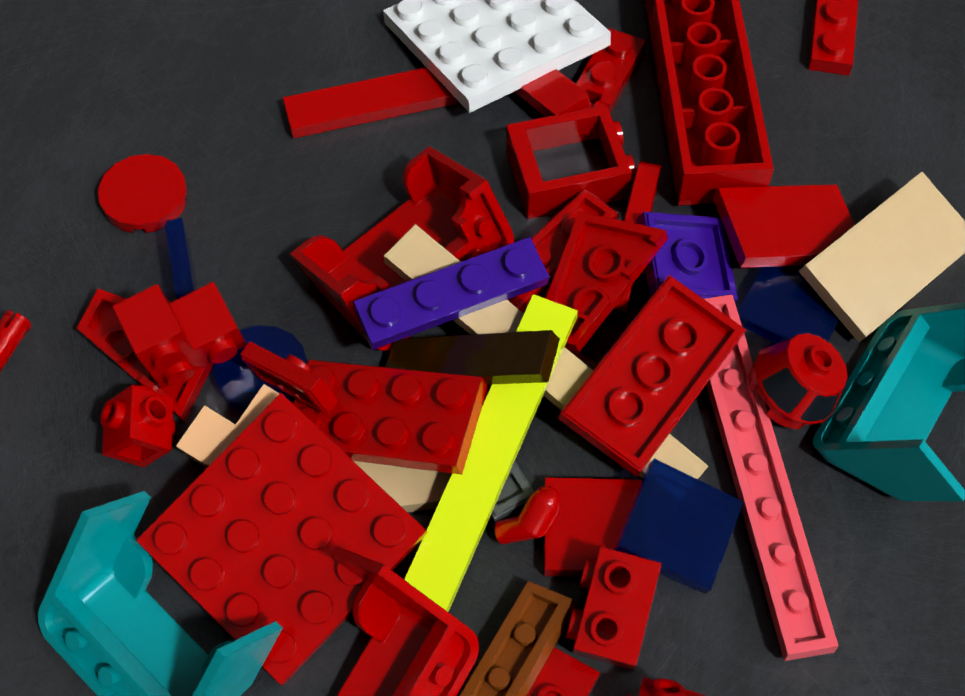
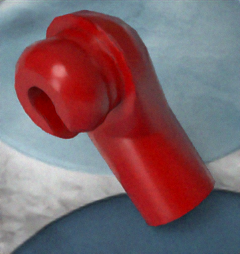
M542 486L530 495L519 516L496 521L495 535L498 542L504 545L537 539L546 535L559 512L561 498L558 491L550 486Z

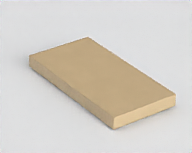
M921 172L801 268L799 272L854 338L860 342L965 253V220L927 176Z

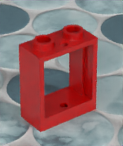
M607 105L506 125V154L527 219L559 213L584 189L605 204L628 199L631 181L635 180L636 167L632 155H625L622 147L624 139L619 121L612 120ZM600 138L610 168L543 181L533 151Z

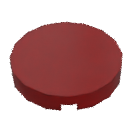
M152 154L130 156L115 163L103 175L98 187L99 204L108 221L122 231L134 233L133 229H144L145 233L155 232L172 224L184 211L186 205L185 198L188 193L185 177L179 167L163 156Z

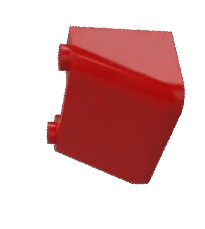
M431 146L414 157L406 165L403 172L402 183L410 199L342 251L341 247L332 238L319 235L308 239L290 253L302 273L366 341L367 338L354 311V301L407 282L384 263V255L415 224L461 262L514 243L513 231L488 181ZM393 343L377 349L382 351L391 350Z

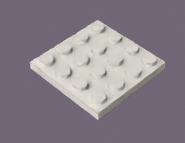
M403 0L383 10L385 24L469 113L520 89L521 86L555 69L560 70L611 45V32L576 0Z

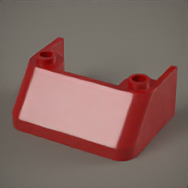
M336 546L331 556L365 580L354 601L353 618L356 625L371 636L370 641L337 696H457L478 657L479 643L474 631L384 564Z

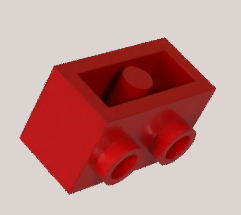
M601 546L597 560L587 558L579 587L589 590L584 610L573 609L566 636L567 639L576 641L573 654L634 671L662 563Z

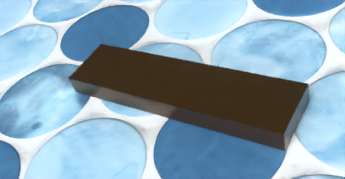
M552 330L406 338L393 342L386 368L482 377L487 385L546 383L550 379L560 338Z

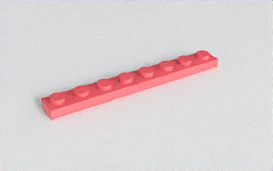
M733 294L704 299L742 326ZM744 334L706 386L784 661L835 653L839 645L771 420L765 414L768 410L758 390L755 389L752 393L750 390L749 372L753 361Z

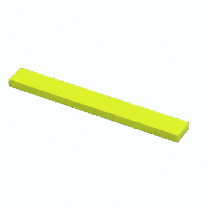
M533 294L516 332L552 330L560 338L550 375L551 379L576 322L578 312L575 309ZM549 382L492 384L481 408L463 474L451 475L427 528L428 533L422 539L404 580L447 612L451 608Z

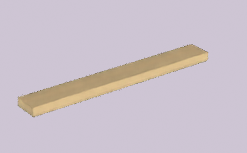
M416 224L384 255V263L407 282L461 262ZM505 300L453 321L470 335L516 332L524 313L508 300ZM564 347L543 396L562 411L593 370ZM669 434L639 476L676 506L708 468V465Z

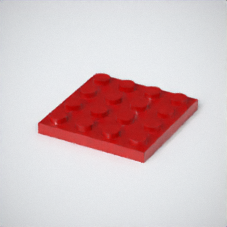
M280 393L136 541L235 640L276 621L283 629L262 667L280 685H285L353 613L354 601L365 583L364 579L331 556L335 547H340L384 564L393 571L428 532L289 399Z

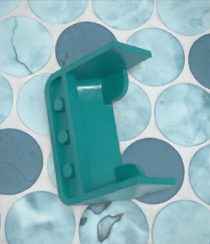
M965 302L902 310L890 316L879 326L846 381L833 414L821 423L814 435L813 446L827 462L899 501L964 502L965 489L925 441L952 392L965 391Z
M145 491L82 511L39 607L38 623L45 640L97 696H241L254 682L283 628L274 621L235 641L228 640L216 645L208 655L146 591L153 574L152 556L136 541L137 538L134 536V533L151 497Z

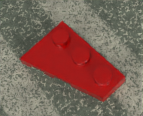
M578 212L545 298L575 309L578 312V317L565 345L566 349L576 352L581 351L668 240L666 230Z
M98 288L77 329L140 385L150 387L156 393L174 398L173 413L183 422H186L214 363L196 371L194 376L183 384L176 386L168 385L161 389L135 355L114 311L113 305L126 298Z

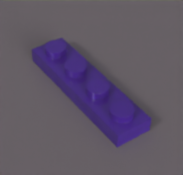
M531 237L358 299L354 301V311L371 350L545 286L548 284L550 277Z

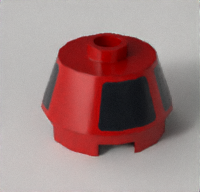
M805 333L769 343L761 349L749 372V385L751 393L757 389L762 400L770 408L765 413L769 418L781 426L797 430L805 424L823 423L833 414L848 376L846 365L840 353L833 345L820 336Z

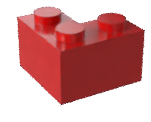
M214 281L171 303L160 286L156 284L113 305L114 311L135 355L161 389L168 385L176 386L190 380L196 371L212 363L220 364L232 359L239 349L247 346Z

